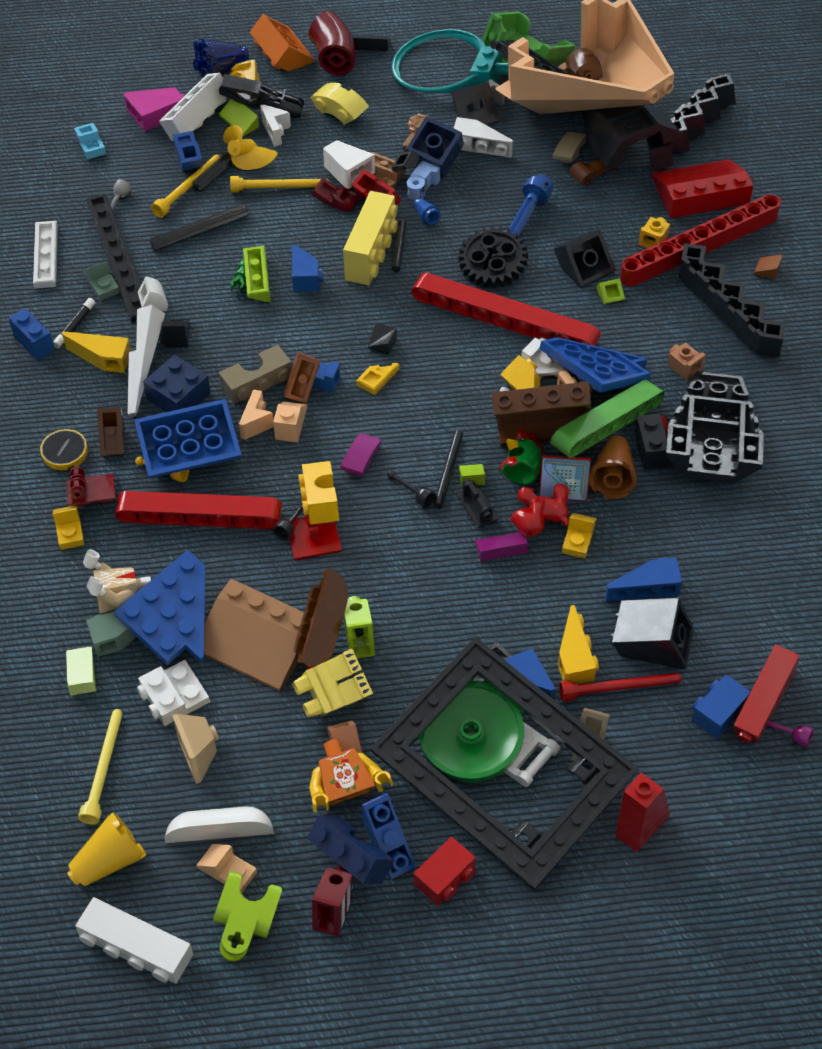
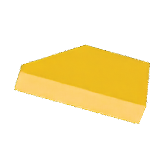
M392 363V366L379 367V365L369 366L356 380V384L358 387L376 395L399 370V364Z

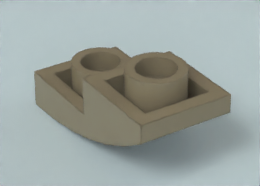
M567 132L558 143L553 153V159H558L561 163H571L579 156L580 147L587 143V134Z

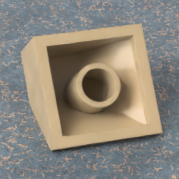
M184 714L172 715L179 744L195 783L198 784L205 776L217 752L215 741L219 740L216 729L214 725H208L205 717Z

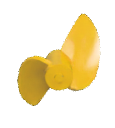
M239 125L230 126L224 132L223 141L228 144V152L231 155L233 164L237 168L242 170L259 169L270 164L278 155L274 150L258 147L251 139H242L243 132Z

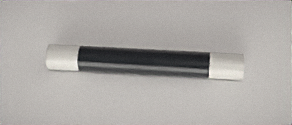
M88 298L53 341L55 348L59 349L64 343L62 333L73 332L96 304L92 298Z

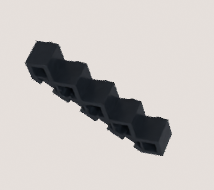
M730 73L709 78L705 82L706 86L703 89H698L690 97V101L687 104H682L674 112V117L671 121L682 132V137L663 144L656 135L647 138L649 160L653 171L674 166L672 154H680L690 150L688 139L705 135L704 123L720 120V108H727L730 105L736 104L734 82Z
M684 243L679 278L756 354L779 357L784 339L785 323L763 320L765 303L743 300L745 284L723 281L725 265L704 262L706 246Z

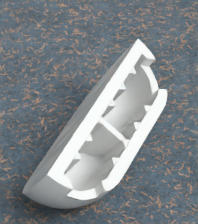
M254 807L189 811L178 815L171 821L166 830L165 842L175 843L274 834V830L269 817L263 811Z

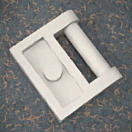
M524 723V739L521 751L514 763L504 772L524 787H528L533 782V776L546 761L560 751V746L554 740L547 739ZM538 747L543 749L525 770L519 769Z

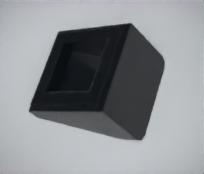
M414 151L399 153L392 166V171L408 169L420 163L422 159Z

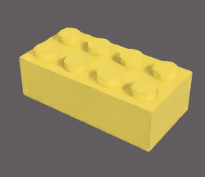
M374 191L369 192L343 249L346 281L370 286L373 277H377L378 265L383 263L385 249L390 247L392 234L396 233L398 228V221H395L398 206L395 205V196Z

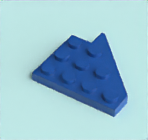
M558 337L543 340L540 343L539 349L546 353L549 358L556 360L563 368L573 372L580 380L588 381L593 389L598 392L620 389L625 386L636 385L645 379L649 380L650 372L644 369L648 360L645 357Z

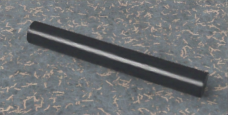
M403 220L398 222L392 262V271L399 272L401 267L406 222Z

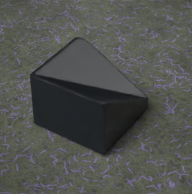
M376 323L368 349L389 354L397 340V328Z

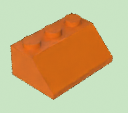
M262 14L250 31L254 37V42L263 49L262 53L272 60L270 63L278 70L282 68L289 72L315 61L314 57L290 27L265 14Z

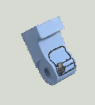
M421 161L407 180L408 198L413 201L418 198H424L425 191L431 184L437 186L440 182V167Z

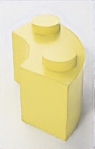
M327 83L310 97L321 114H331L344 125L355 120L369 107L359 94L352 89L348 91L342 88L339 83Z

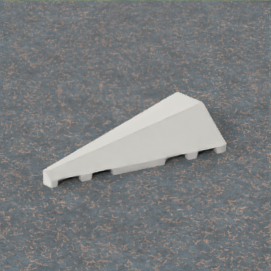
M153 305L137 309L136 350L129 352L128 415L131 417L137 415L144 390L143 381L148 376L165 316L164 312Z

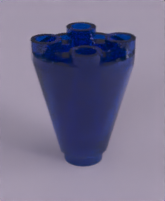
M200 39L193 42L195 51L193 68L195 71H199L203 78L207 74L226 72L236 64L248 61L249 52L245 45L242 46L237 43L211 39Z

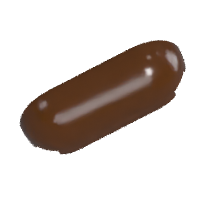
M330 568L322 573L324 578L320 581L319 585L313 584L294 645V652L298 654L297 662L307 666H317L328 661L332 656L348 602V590L345 581L336 571Z

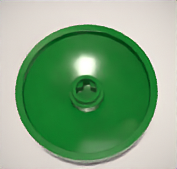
M472 680L419 737L422 752L427 761L436 770L453 780L482 782L492 779L506 771L514 763L521 751L524 739L522 714L516 705L489 683Z

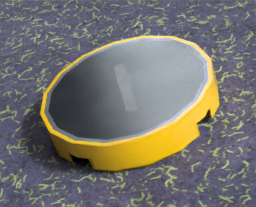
M69 429L57 430L49 434L43 440L40 447L41 456L45 464L52 469L61 471L68 470V467L79 466L86 459L88 453L87 442L83 435Z

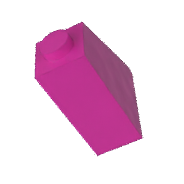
M173 87L124 93L126 110L145 132L160 126L161 123L159 121L185 95L183 93L180 94Z

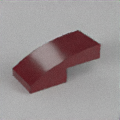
M322 177L311 193L312 196L323 203L347 212L351 211L359 199V196L350 189L345 188L343 185L339 189L324 177Z

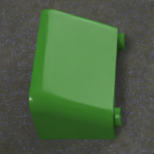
M519 11L491 13L482 38L487 47L490 46L492 41L519 40L523 37L529 41L530 49L556 66L563 64L576 48V45L566 40L560 41L557 46H550L528 35L530 29L529 18ZM501 53L502 62L508 63V59Z

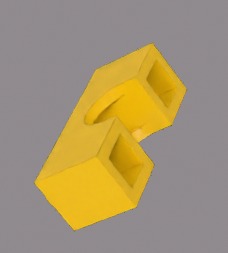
M330 461L302 464L303 474H298L304 515H309L310 524L339 521L338 503L333 485Z

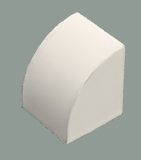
M145 277L138 290L142 308L153 305L161 311H166L168 303L162 284L154 278Z

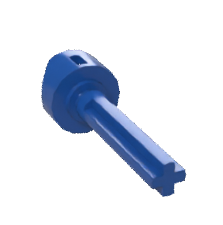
M541 174L526 180L522 188L526 198L509 227L511 235L517 232L519 236L536 204H544L548 201L554 188V184L548 176Z

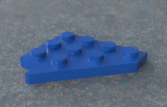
M189 550L185 551L114 611V616L166 665L171 663L185 649L200 663L204 661L205 565Z

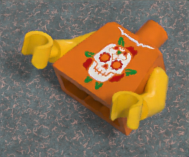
M338 739L330 740L323 744L327 757L319 760L318 767L313 770L309 790L312 797L313 812L317 813V807L320 805L325 806L326 811H328L332 805L372 792L375 788L374 782H376L378 791L382 792L383 783H389L390 786H393L391 776L388 772L382 771L365 754L357 753L354 748L342 751Z

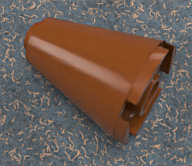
M611 436L606 440L589 474V484L593 491H599L603 494V497L608 499H619L628 496L637 484V474L628 441L621 436Z

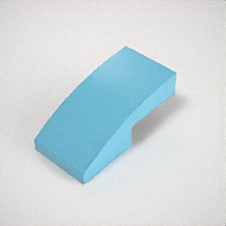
M94 123L74 128L87 160L106 154L105 146L99 137Z

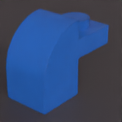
M193 131L174 134L173 140L181 171L202 167V157Z

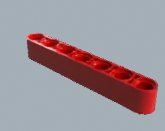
M123 491L118 497L115 517L124 523L273 529L280 521L282 503L280 500L272 497Z

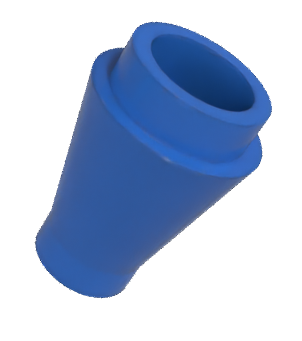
M423 198L415 200L414 208L417 210L423 223L429 225L436 224L441 217L439 208Z

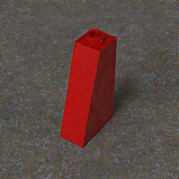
M775 644L734 724L733 732L737 733L736 736L747 743H751V741L758 743L797 671L798 654Z
M640 773L623 793L615 835L635 852L642 848L670 816L664 789L643 773Z

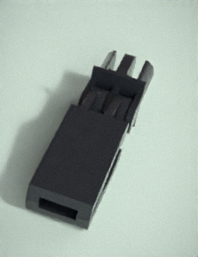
M225 74L219 87L220 95L253 109L256 107L261 108V105H267L287 111L292 117L300 118L304 106L302 98L286 94V89H284V92L276 91L257 80Z

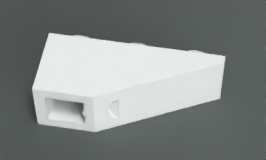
M457 117L454 129L462 132L464 145L461 150L512 158V139L478 120Z

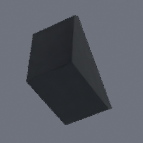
M190 320L163 321L162 329L166 347H188Z

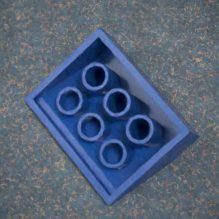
M226 399L134 420L149 479L242 457Z

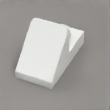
M261 105L262 122L273 145H282L281 136L284 135L283 130L291 127L290 113L271 106Z

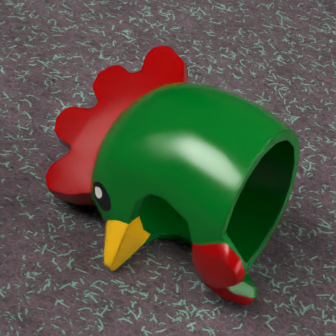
M520 429L517 432L516 440L507 439L508 456L501 463L499 470L511 482L529 485L539 477L542 467V455H547L543 453L544 447L542 443L536 442L534 433L527 434L524 429Z

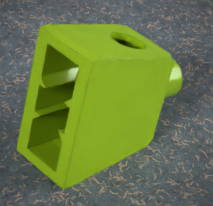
M358 596L349 597L344 613L348 650L353 649L356 658L375 656L373 625L368 600L360 599ZM355 629H363L364 635L356 637Z

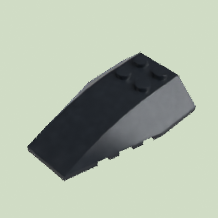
M696 371L688 386L687 393L684 394L680 406L677 407L673 419L669 422L666 457L686 478L735 484L762 469L764 434L759 429V421L753 413L754 407L752 402H749V393L742 376Z

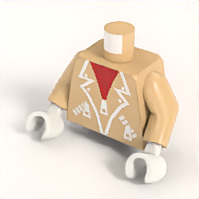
M89 549L84 557V566L89 569H96L93 570L94 577H90L87 588L93 596H97L99 613L118 609L151 581L150 577L135 578L134 568L112 569L104 562H97L100 555L94 550Z

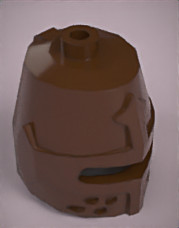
M587 48L576 49L565 60L566 68L572 76L599 80L602 77V68L598 58Z

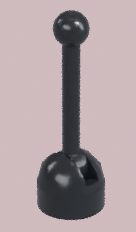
M394 470L387 472L389 479H395L415 493V500L419 505L424 508L432 505L436 497L434 491L426 487L418 490L397 476Z
M303 503L289 520H280L274 526L273 532L279 539L287 541L293 535L295 528L292 523L303 511Z

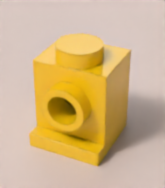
M650 217L646 225L640 230L639 245L650 248L665 241L669 236L670 224L662 217L657 219ZM650 236L656 238V240H650L648 239V237Z

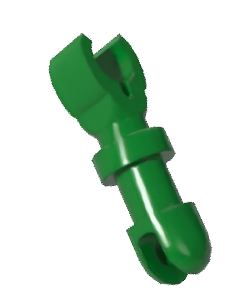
M244 260L240 261L230 287V291H233V287L239 285V294L243 292L244 282L246 281Z

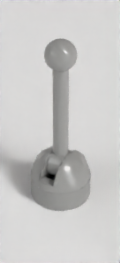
M118 179L114 184L113 192L115 197L110 204L112 209L117 200L126 197L131 190L130 184L125 180Z

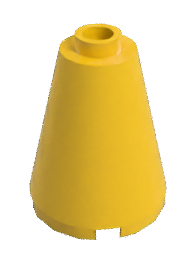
M113 812L68 864L70 871L67 874L75 885L81 883L83 886H87L143 859L147 855L141 844L136 842L133 833L119 816Z

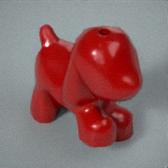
M556 484L552 498L537 496L531 488H521L518 491V500L528 508L516 510L510 518L511 522L527 538L540 534L544 528L545 520L556 523L562 522L566 526L569 525L567 518L569 488L564 484Z

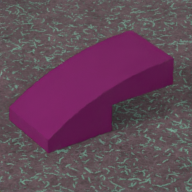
M360 433L346 453L340 470L362 476L371 466L372 457L380 449L381 439Z

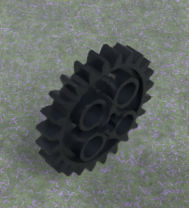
M491 226L490 231H487L485 227H483L482 233L475 230V237L468 235V241H463V247L459 248L460 254L458 259L460 270H463L464 276H468L469 282L475 279L477 286L483 282L484 288L488 284H492L494 289L496 283L504 287L505 281L512 284V277L519 279V273H524V267L528 265L527 245L523 243V238H518L517 232L511 235L510 228L503 232L502 226L499 227L498 231L494 229V226Z

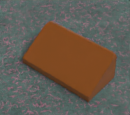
M297 351L283 393L284 397L307 403L320 364L319 359Z

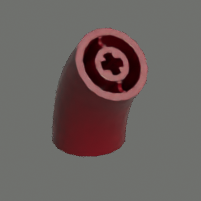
M322 12L313 20L308 33L309 39L318 49L319 64L323 70L330 74H347L354 68L356 58L352 35L348 27L334 12Z

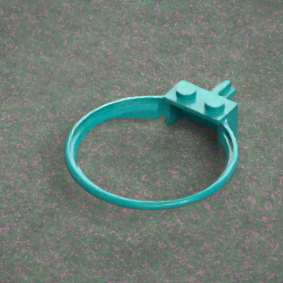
M455 29L432 31L413 38L397 51L392 61L394 78L402 86L423 93H451L455 90L488 82L491 79L497 82L500 74L509 75L508 63L502 62V56L499 51L492 49L490 46L486 47L483 40L478 36ZM433 39H461L468 42L478 51V55L470 70L471 75L460 82L436 88L413 86L406 83L401 78L399 72L401 60L411 49Z

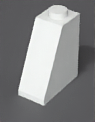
M337 140L323 148L324 167L347 189L352 187L351 184L363 169L372 174L375 173V154Z

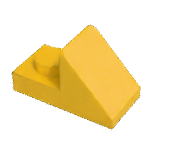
M78 506L54 509L52 514L56 525L60 550L83 546L84 539Z
M576 513L570 516L568 531L562 547L563 554L586 558L597 518Z

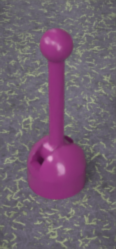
M771 721L767 724V726L792 734L794 742L805 748L808 747L814 732V728L805 725L791 729Z

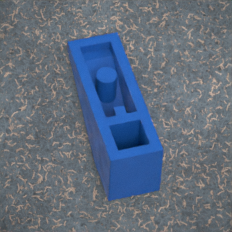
M663 557L651 560L607 584L605 601L616 602L679 596L682 580L677 558Z

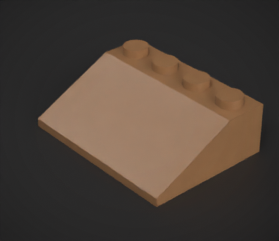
M230 579L218 595L204 624V656L280 692L300 663L297 662L298 654L294 652V645L304 612Z

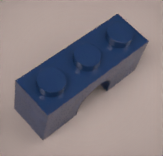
M318 815L307 839L363 884H383L394 859L376 845L365 844L355 839L354 835L357 830L339 816Z

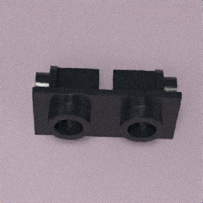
M471 479L465 480L463 482V490L456 492L476 527L480 528L499 520V517L475 481H471Z

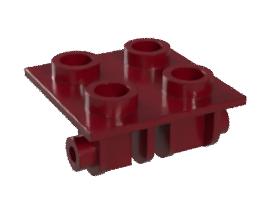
M79 466L73 467L70 470L71 478L67 480V506H84L89 503H106L110 500H116L114 473L85 477L84 470Z

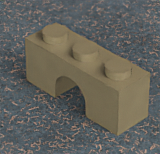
M279 345L258 354L260 364L258 370L247 371L237 363L219 372L221 388L233 404L248 399L253 390L265 391L289 378L292 363Z

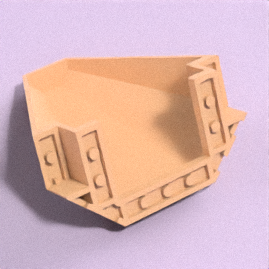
M584 0L581 2L580 48L591 50L598 58L602 68V77L599 80L534 68V58L529 56V41L522 37L508 46L509 80L495 88L496 91L510 100L541 115L654 104L664 97L665 94H669L673 90L674 72L631 0H617L614 3L608 0ZM565 62L558 66L569 74Z

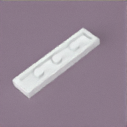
M57 221L35 222L34 288L56 287Z

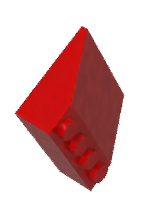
M730 159L651 173V178L670 218L741 206L751 201L754 185L747 171Z

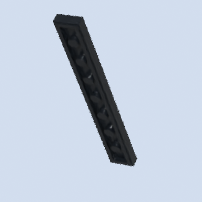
M102 194L87 198V206L131 323L137 322V309L142 308L138 296L141 283L107 195Z

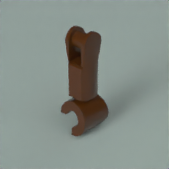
M599 159L588 163L587 166L583 162H577L571 167L569 174L580 184L583 183L587 186L593 178L610 170L617 169L619 165L606 169Z

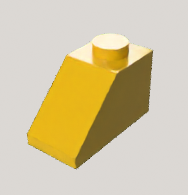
M520 355L500 374L506 384L513 390L540 387V376L536 371L537 365L531 359L527 358L525 360Z

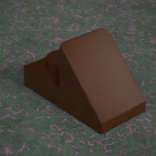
M121 407L97 408L100 455L125 454V424Z

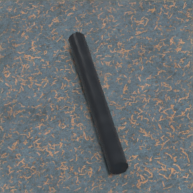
M459 430L454 431L433 506L437 509L443 507L463 433Z

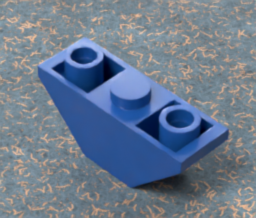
M385 793L362 804L363 823L372 845H376L394 859L388 872L389 877L393 879L416 868L389 795Z

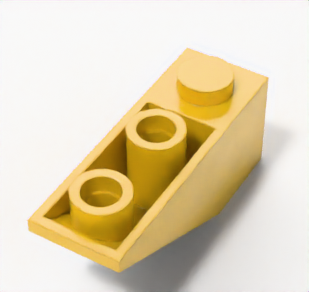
M77 332L62 333L65 347L70 352L103 371L126 372L129 363V352H131L128 338Z
M571 605L560 647L558 668L563 681L571 680L572 683L576 682L579 685L593 682L595 680V673L599 670L597 657L595 655L592 656L590 651V637L588 634H584L582 614H578L575 605Z

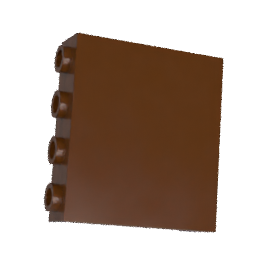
M588 381L492 392L493 412L497 420L500 447L508 446L506 443L507 439L516 440L517 432L520 429H524L527 434L534 433L536 442L551 441L559 428L591 410Z

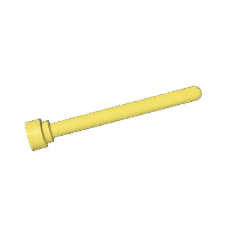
M115 709L112 712L89 799L81 806L78 819L85 824L95 825L100 821L102 811L98 803L122 718V711L119 709Z

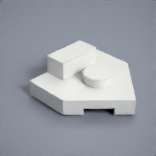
M542 337L539 340L537 338L533 339L522 350V358L525 360L529 358L537 365L536 371L540 379H542V376L554 375L558 377V373L564 371L562 365L556 360L549 358L546 353L539 349L541 341L546 339Z

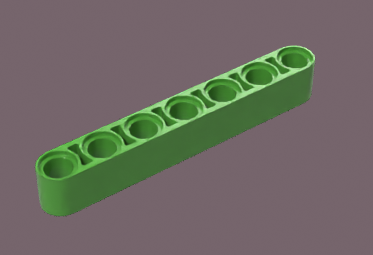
M645 379L559 428L551 439V445L569 458H573L635 421L637 416L645 415L655 409L662 402L665 392Z

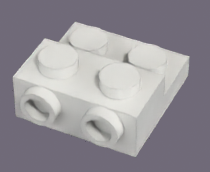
M186 660L166 670H163L160 666L138 678L140 685L137 686V690L143 700L148 699L151 704L148 706L155 720L160 718L164 726L173 722L172 715H187L210 703L209 696Z

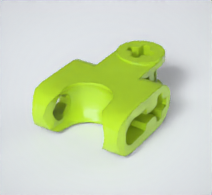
M230 871L213 918L214 922L226 925L219 949L223 958L232 962L239 961L245 956L253 934L267 938L282 892V887L271 884L262 899L249 901L240 892L242 875L234 871ZM233 940L238 941L236 948L231 947Z

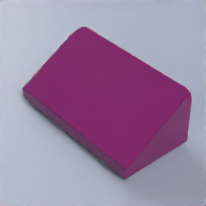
M520 532L475 540L480 562L528 553V542Z

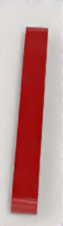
M773 194L765 195L625 258L621 266V283L626 286H635L681 265L684 243L706 246L705 253L775 222L780 210V198Z
M422 273L411 290L412 296L420 302L537 338L538 340L541 337L546 340L558 337L596 346L601 336L600 330L593 325L430 273Z

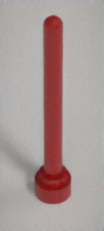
M679 673L579 685L568 680L559 682L561 701L568 702L573 701L574 698H578V695L675 684L679 683L682 677Z

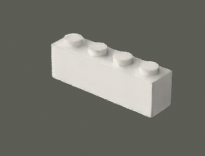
M220 72L207 74L159 121L171 141H174V134L194 131L201 127L203 121L215 113L214 110L218 106L226 102L227 97L219 94V87L223 79Z
M94 897L75 925L80 936L79 939L86 945L94 947L96 944L104 948L103 951L107 955L116 959L120 956L128 960V964L140 971L144 968L152 972L156 979L164 983L169 980L177 984L193 957L190 943Z

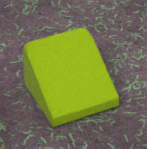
M620 278L601 282L596 286L603 304L625 300Z
M482 464L459 466L462 487L463 482L467 479L475 481L478 485H485V471Z

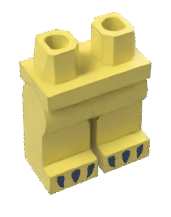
M349 649L324 663L306 670L300 678L292 683L297 695L310 691L313 700L302 705L308 718L319 714L321 717L368 698L373 694L364 673L338 684L339 681L353 676L362 670L353 649Z

